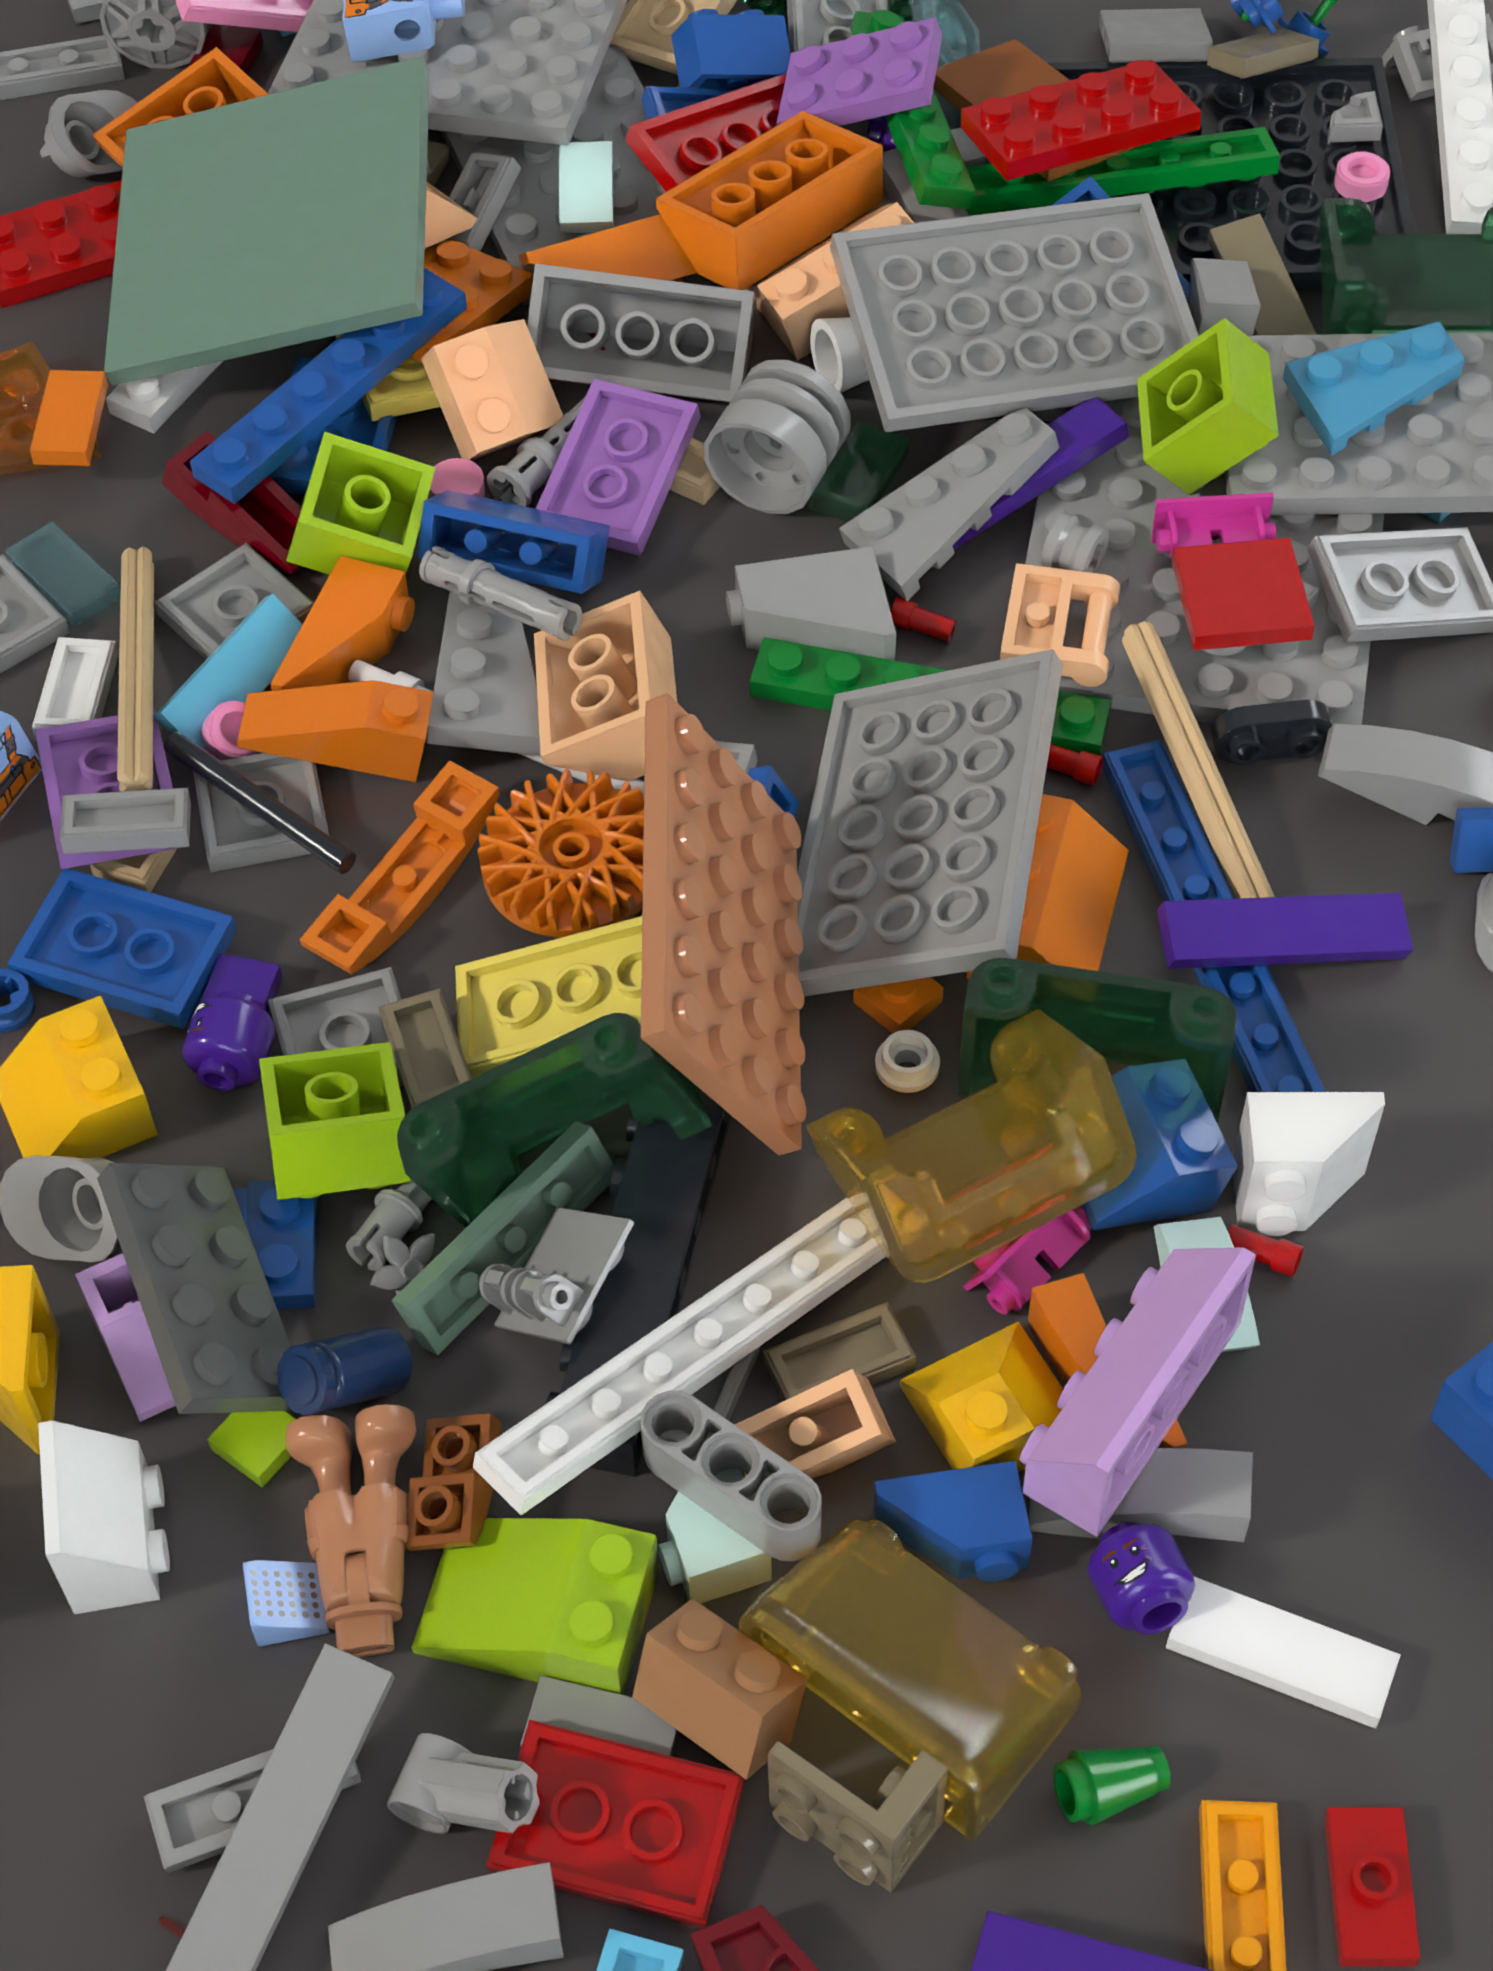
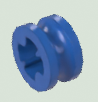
M0 969V996L9 994L11 1000L10 1004L0 1007V1033L16 1031L25 1026L35 1011V1002L30 992L28 981L23 974L14 969Z

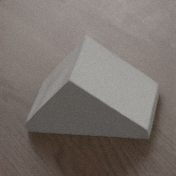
M1193 258L1191 260L1189 309L1198 335H1201L1213 325L1226 318L1247 336H1253L1261 305L1248 262Z

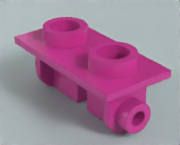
M1273 492L1156 499L1151 544H1156L1158 553L1167 552L1169 558H1172L1173 548L1210 545L1212 540H1217L1219 537L1221 543L1276 539L1275 523H1269L1274 498Z
M1072 1185L1053 1198L1046 1191L1036 1196L1015 1217L1023 1226L1009 1240L1000 1234L973 1258L972 1262L979 1270L962 1287L968 1291L983 1282L990 1290L987 1294V1300L997 1312L1006 1315L1010 1310L1020 1311L1031 1298L1032 1287L1043 1285L1051 1278L1034 1258L1040 1254L1056 1271L1091 1238L1090 1230L1092 1226L1085 1211L1079 1207L1071 1209L1065 1203L1078 1189Z

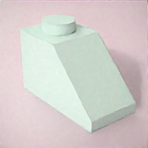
M726 1469L715 1475L718 1480L728 1483L744 1479L741 1471L738 1469ZM679 1491L677 1492L666 1513L668 1541L658 1544L661 1563L670 1586L682 1583L688 1601L693 1598L701 1604L772 1580L771 1556Z

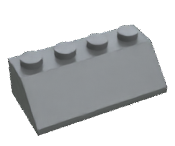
M535 264L527 328L547 377L550 380L591 385L593 379H598L651 393L730 403L746 378L752 346L757 298L753 291ZM587 333H596L597 335L592 339Z

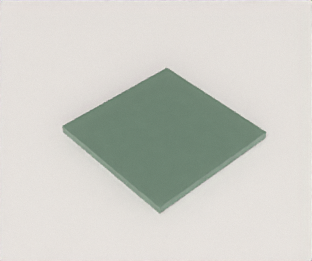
M423 56L126 130L104 365L106 378L112 386L423 315L430 72Z

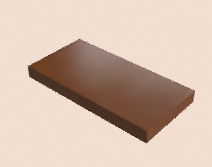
M1014 39L937 67L933 89L961 111V108L980 104L988 98H1004L1030 91L1033 87L1039 85H1054L1070 80L1018 40ZM1136 147L1038 172V174L1047 181H1051Z

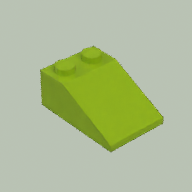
M486 1518L476 1546L444 1548L411 1647L414 1654L539 1683L540 1676H546L624 1695L660 1571L657 1537L655 1534L589 1519Z

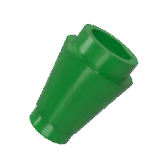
M1156 1745L1146 1748L1072 1750L1068 1754L1067 1760L1055 1763L1053 1768V1785L1062 1813L1071 1823L1084 1820L1090 1826L1154 1796L1157 1792L1168 1790L1171 1783L1168 1762L1163 1751Z

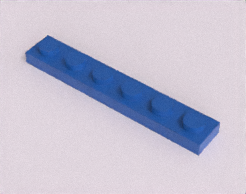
M424 268L422 316L344 333L190 461L193 477L233 504L237 503L467 309L465 292Z

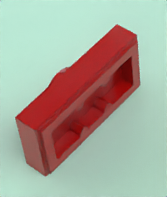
M1327 1807L1324 1822L1339 1966L1416 1967L1421 1957L1403 1807Z

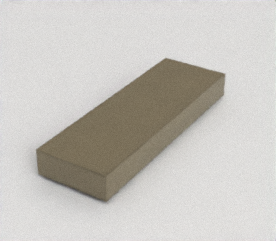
M1260 213L1210 229L1207 240L1216 259L1248 262L1261 305L1253 336L1317 335Z

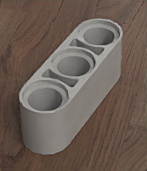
M666 1391L655 1395L646 1403L641 1412L640 1423L643 1456L647 1467L657 1477L773 1558L780 1561H796L806 1558L816 1549L821 1539L822 1496L818 1485L808 1475L707 1405L685 1392ZM672 1429L682 1430L690 1434L686 1439L679 1442H666L659 1439L662 1433ZM726 1469H738L747 1474L744 1479L734 1483L723 1482L715 1477L720 1471ZM783 1509H796L806 1517L799 1522L787 1524L775 1520L772 1515Z

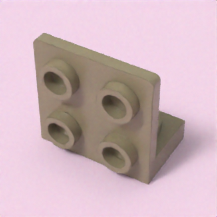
M777 1741L767 1754L769 1804L774 1808L772 1815L775 1820L794 1837L802 1841H808L812 1836L835 1852L833 1858L836 1864L848 1876L863 1885L869 1886L875 1881L892 1893L943 1823L948 1767L923 1750L908 1770L898 1765L886 1777L873 1801V1805L878 1807V1810L871 1807L781 1742Z

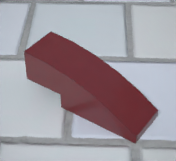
M208 430L205 431L166 463L162 484L186 507L235 545L240 547L247 543L274 568L291 576L302 567L286 561L301 507L269 476L235 504L194 478L190 461L216 440Z

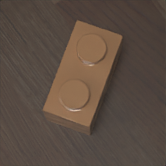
M692 1598L646 1633L632 1698L747 1780L768 1762L767 1754L777 1741L785 1746L791 1742L808 1678Z

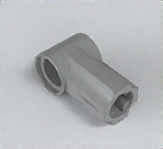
M421 1733L417 1736L387 1801V1808L395 1816L408 1824L437 1834L447 1833L452 1823L513 1833L517 1827L523 1824L530 1825L540 1803L536 1787L538 1774L525 1762L473 1754L462 1745L450 1739L431 1733Z

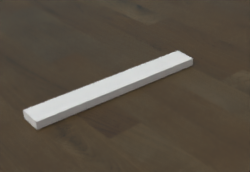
M874 1178L478 1450L474 1456L473 1468L520 1515H523L640 1432L641 1412L646 1403L655 1395L666 1391H682L692 1395L916 1236L922 1219Z

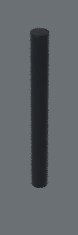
M175 731L168 736L164 743V750L340 874L347 873L353 867L356 861V854L181 732Z

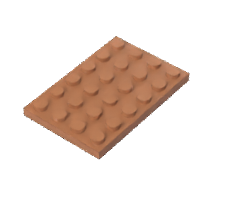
M667 693L647 700L645 706L641 1039L780 1156L802 1149L801 1122L806 1118V1104L801 1093L800 1065L805 1061V1047L800 1036L799 1009L804 1006V992L799 981L798 955L803 951V938L798 926V901L802 898V884L797 873V848L801 846V832L793 815L789 812L785 813L768 796L764 786L759 781H754L736 763L732 753L727 748H721L703 729L698 718L693 714H688Z

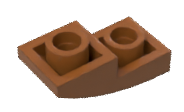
M484 1413L427 1419L423 1477L410 1478L407 1511L409 1533L407 1543H405V1548L408 1550L418 1551L476 1546L487 1517L493 1487L473 1468L475 1453L501 1435L502 1421L493 1414Z

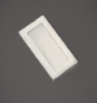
M58 637L32 725L36 741L35 729L102 718L119 657L116 641Z

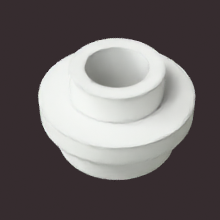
M901 1030L895 1032L880 1045L876 1052L875 1069L877 1076L883 1084L895 1091L904 1093L921 1091L930 1086L938 1076L940 1068L939 1053L929 1038L918 1031ZM902 1062H911L914 1063L916 1067L905 1068L899 1066L898 1064Z

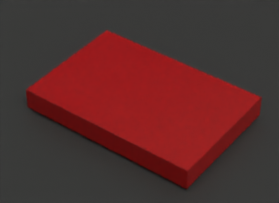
M529 1719L517 1761L525 1762L538 1774L536 1787L540 1803L530 1825L523 1824L517 1827L513 1833L496 1831L486 1865L488 1871L496 1873L550 1862L556 1890L702 1929L707 1927L746 1779L735 1772Z

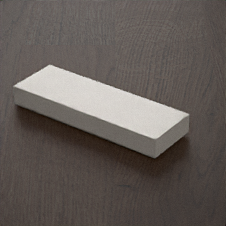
M1194 1577L1195 1588L1192 1598L1188 1603L1187 1613L1178 1623L1172 1626L1166 1649L1376 1729L1401 1654Z

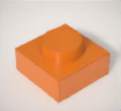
M928 977L857 988L853 991V1003L893 1034L901 1030H911L943 1002L944 987L933 978Z

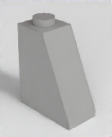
M873 546L735 566L736 590L726 591L727 611L730 625H741L746 648L760 650L763 637L895 661L896 630Z

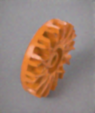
M565 769L560 782L553 774H547V788L534 793L530 780L524 783L525 794L515 789L512 790L510 793L512 806L507 811L499 803L495 804V816H488L486 818L488 835L479 833L480 848H478V857L487 895L495 908L509 921L536 934L562 938L629 920L643 909L644 798L640 788L631 790L630 784L625 781L619 791L613 788L609 773L604 772L595 779L594 772L590 770L587 771V783H573L570 770Z

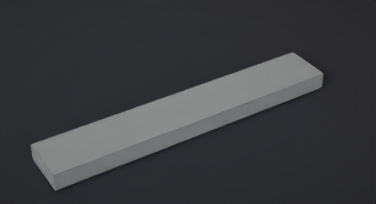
M324 1644L166 1971H256L395 1679L392 1672L331 1645Z

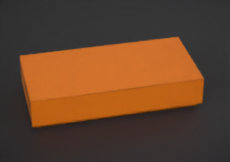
M49 371L30 447V454L34 465L90 466L108 390L105 371Z

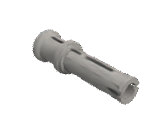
M585 397L569 412L564 414L543 436L524 440L517 448V455L506 466H497L490 471L487 476V484L497 501L528 507L531 504L532 495L543 485L547 484Z

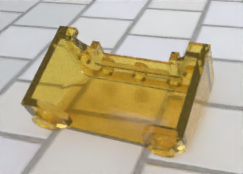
M1040 1009L1009 1023L998 1032L993 1040L990 1059L997 1083L886 1139L875 1119L860 1108H842L806 1125L821 1160L887 1259L903 1277L912 1282L927 1283L949 1274L1114 1189L1124 1182L1134 1169L1137 1157L1135 1142L1105 1058Z
M859 1519L848 1521L765 1590L739 1620L740 1632L808 1678L806 1686L907 1764L911 1766L923 1750L948 1767L945 1798L952 1805L945 1812L944 1820L972 1842L977 1839L1079 1709L1081 1689L1075 1679L1078 1676V1671L1064 1654L1049 1646H1044L1042 1649L905 1550L897 1534L877 1519H869L868 1522Z

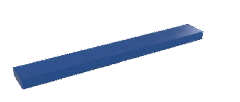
M1161 740L1103 753V771L1163 902L1235 899ZM1267 965L1194 968L1249 1092H1326Z

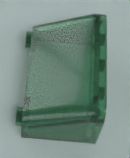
M1323 198L1319 226L1324 335L1394 334L1440 321L1447 333L1493 332V206L1487 211L1483 219L1480 234H1374V213L1367 203L1353 198Z
M993 958L979 964L973 970L968 981L963 1012L957 1094L989 1099L993 1083L1002 1074L1013 1071L1015 1076L1026 1077L1030 1051L1132 1066L1186 1059L1218 1124L1234 1048L1237 1023L1236 1008L1230 998L1222 992L1205 986L1011 958Z
M612 1013L595 1019L420 1103L411 1109L401 1121L397 1132V1143L405 1174L466 1228L509 1184H512L522 1174L517 1157L518 1154L563 1134L575 1121L584 1124L629 1102L633 1116L642 1126L654 1122V1118L662 1119L669 1123L682 1140L712 1125L699 1087L641 1039V1016Z

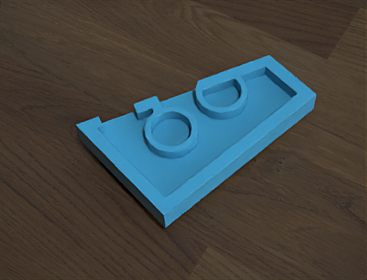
M1440 321L1285 362L1283 380L1326 449L1333 456L1347 446L1348 438L1363 429L1367 432L1373 431L1385 423L1386 415L1403 404L1413 406L1461 376L1465 358Z

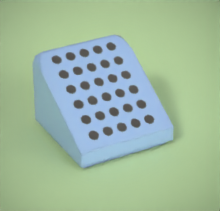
M268 1560L243 1562L250 1625L258 1647L330 1633L325 1621L326 1611L321 1597L316 1563Z

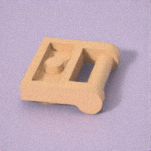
M1016 563L1000 660L1053 649L1063 664L1061 676L1072 677L1076 683L1085 687L1102 685L1107 679L1109 661L1104 654L1110 614L1119 601L1120 583L1112 576ZM1071 600L1084 601L1088 606L1081 649L1063 646Z

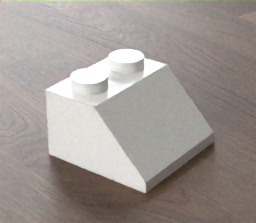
M1247 1092L1233 1154L1238 1165L1233 1173L1237 1225L1251 1231H1259L1267 1236H1282L1293 1231H1306L1365 1174L1385 1106L1384 1092Z
M57 1421L38 1423L45 1553L73 1613L80 1614L160 1600L158 1573L169 1572L170 1559L164 1529L155 1530L153 1508L164 1507L165 1505L163 1480L159 1465H147L137 1440Z

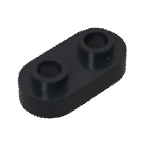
M1306 699L1241 706L1230 709L1214 720L1210 732L1215 752L1220 759L1238 765H1248L1261 760L1292 757L1310 758L1319 754L1325 747L1328 730L1333 725L1329 708L1324 703Z

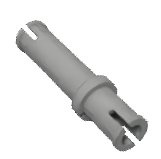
M438 546L432 547V552L428 550L421 560L419 574L424 582L453 592L459 596V599L464 604L471 607H479L481 605L489 607L503 615L529 626H534L564 641L569 640V635L574 636L580 626L582 610L578 604L557 598L543 590L502 575L489 562L481 559L466 560Z

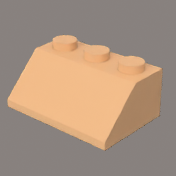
M896 202L880 206L837 233L911 224L914 222ZM832 236L800 254L748 289H745L755 293L758 310L797 361L811 353V327L816 319L850 317L830 250Z
M637 591L583 613L576 634L574 636L569 635V640L567 641L560 640L543 630L534 633L540 754L546 765L584 773L590 770L594 772V775L599 776L607 772L613 779L628 782L644 776L646 701L669 693L677 702L671 637L641 591Z

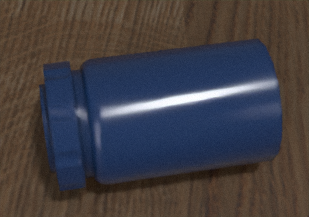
M389 1326L375 1327L292 1346L283 1353L278 1364L279 1390L288 1407L295 1413L302 1415H312L324 1410H332L396 1394L403 1390L410 1380L412 1372L411 1352L402 1335Z

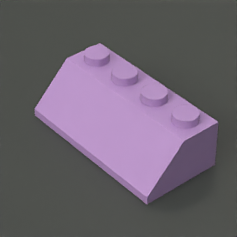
M1245 1248L1174 1249L1159 1271L1149 1267L1143 1273L1130 1299V1303L1135 1306L1123 1322L1113 1318L1106 1326L1094 1350V1355L1098 1356V1359L1089 1372L1085 1374L1077 1370L1069 1379L1058 1400L1057 1407L1061 1409V1412L1050 1428L1042 1423L1039 1424L1028 1438L1020 1455V1461L1026 1464L1023 1494L1098 1537L1239 1327L1256 1254Z

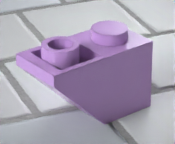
M123 1253L76 1273L75 1277L90 1315L139 1421L141 1422L176 1406Z

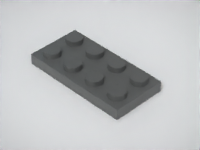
M109 1163L97 1180L178 1413L293 1411L288 1407L285 1399L282 1398L277 1375L279 1361L283 1353L291 1345L225 1168Z

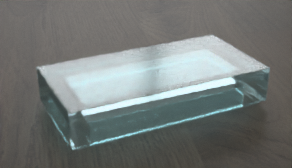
M53 521L5 550L8 559L75 627L120 599L121 591L119 584Z

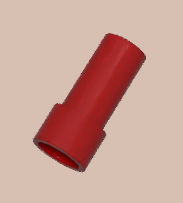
M899 596L895 599L890 610L895 627L907 631L912 629L948 643L952 640L957 627V620L918 607V603L910 600L906 601Z
M1050 744L1047 768L1071 775L1074 780L1094 786L1100 777L1104 758L1086 751L1079 753Z
M1234 1224L1230 1226L1228 1233L1234 1248H1245L1256 1254L1255 1261L1270 1266V1270L1291 1278L1294 1277L1302 1259L1304 1246L1283 1238L1278 1241Z

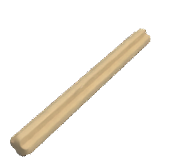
M144 546L138 550L128 547L121 555L117 779L119 780V790L121 792L151 790L153 787L154 563L152 562V552Z
M1149 621L1129 625L1124 629L1122 643L1235 899L1275 897L1154 625Z

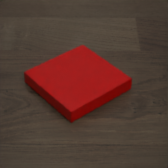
M1290 537L1173 548L1171 562L1193 651L1312 640L1315 625Z

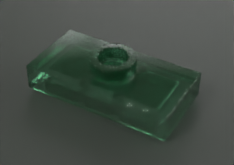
M858 421L810 496V510L849 522L876 504L909 453V438L892 432H885L883 429Z

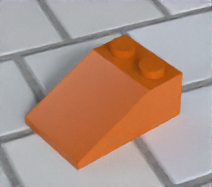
M216 47L92 136L95 142L123 168L127 129L269 94Z

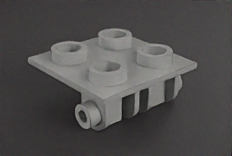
M556 1207L524 1268L518 1267L513 1269L506 1264L495 1263L488 1266L480 1275L478 1286L482 1297L501 1310L494 1325L501 1329L571 1345L577 1332L588 1322L593 1310V1301L606 1276L620 1261L624 1252V1242L635 1222L626 1218Z

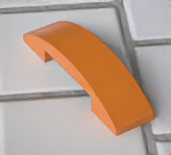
M449 760L413 803L417 816L414 822L349 899L339 894L335 896L299 939L301 945L349 974L357 972L379 957L415 923L455 874L485 826L486 818L490 816L500 796L499 787Z

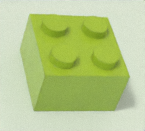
M1226 318L1137 378L1144 462L1189 495L1211 480L1218 478L1223 472L1255 451L1262 449L1279 436L1269 352Z
M324 431L286 561L330 575L339 557L344 556L405 571L406 574L422 521L424 501L428 498L436 467Z
M391 1042L259 1059L277 1200L298 1197L309 1199L327 1193L363 1188L381 1189L393 1184L412 1182L406 1117Z

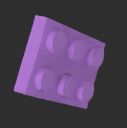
M936 17L917 22H904L896 27L869 34H856L848 39L821 46H807L800 51L791 53L776 123L777 126L801 111L808 112L837 126H842L931 105L943 35Z
M593 379L536 509L610 525L607 548L641 556L701 418L698 404Z
M118 715L35 729L61 869L182 848L63 854L60 842L63 795L121 792L119 790V780L117 779ZM153 717V787L151 790L173 789L159 724Z

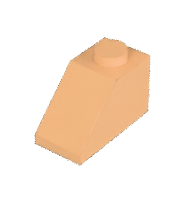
M854 1369L735 1424V1426L810 1478L834 1472L896 1442L868 1378Z

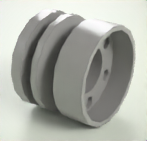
M103 0L99 14L102 31L114 49L129 60L149 68L173 69L189 64L195 54L201 53L209 26L208 23L182 21L175 0Z
M766 360L751 368L729 403V406L726 407L704 442V461L713 479L728 495L742 504L768 514H789L803 508L826 472V468L850 432L851 414L841 393L827 378L810 367L790 360Z

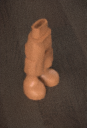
M375 1405L363 1409L355 1417L356 1443L362 1458L365 1484L356 1495H351L350 1481L353 1459L352 1434L344 1422L332 1416L309 1415L291 1421L285 1429L286 1450L296 1461L310 1467L319 1486L320 1493L316 1494L312 1500H309L307 1508H305L308 1538L306 1543L312 1558L317 1564L321 1597L326 1611V1625L328 1628L336 1630L337 1649L358 1658L393 1651L395 1649L393 1623L399 1621L403 1615V1609L400 1605L404 1590L405 1549H407L405 1548V1543H407L409 1525H407L409 1493L395 1486V1477L399 1460L411 1446L417 1431L414 1412L400 1405Z

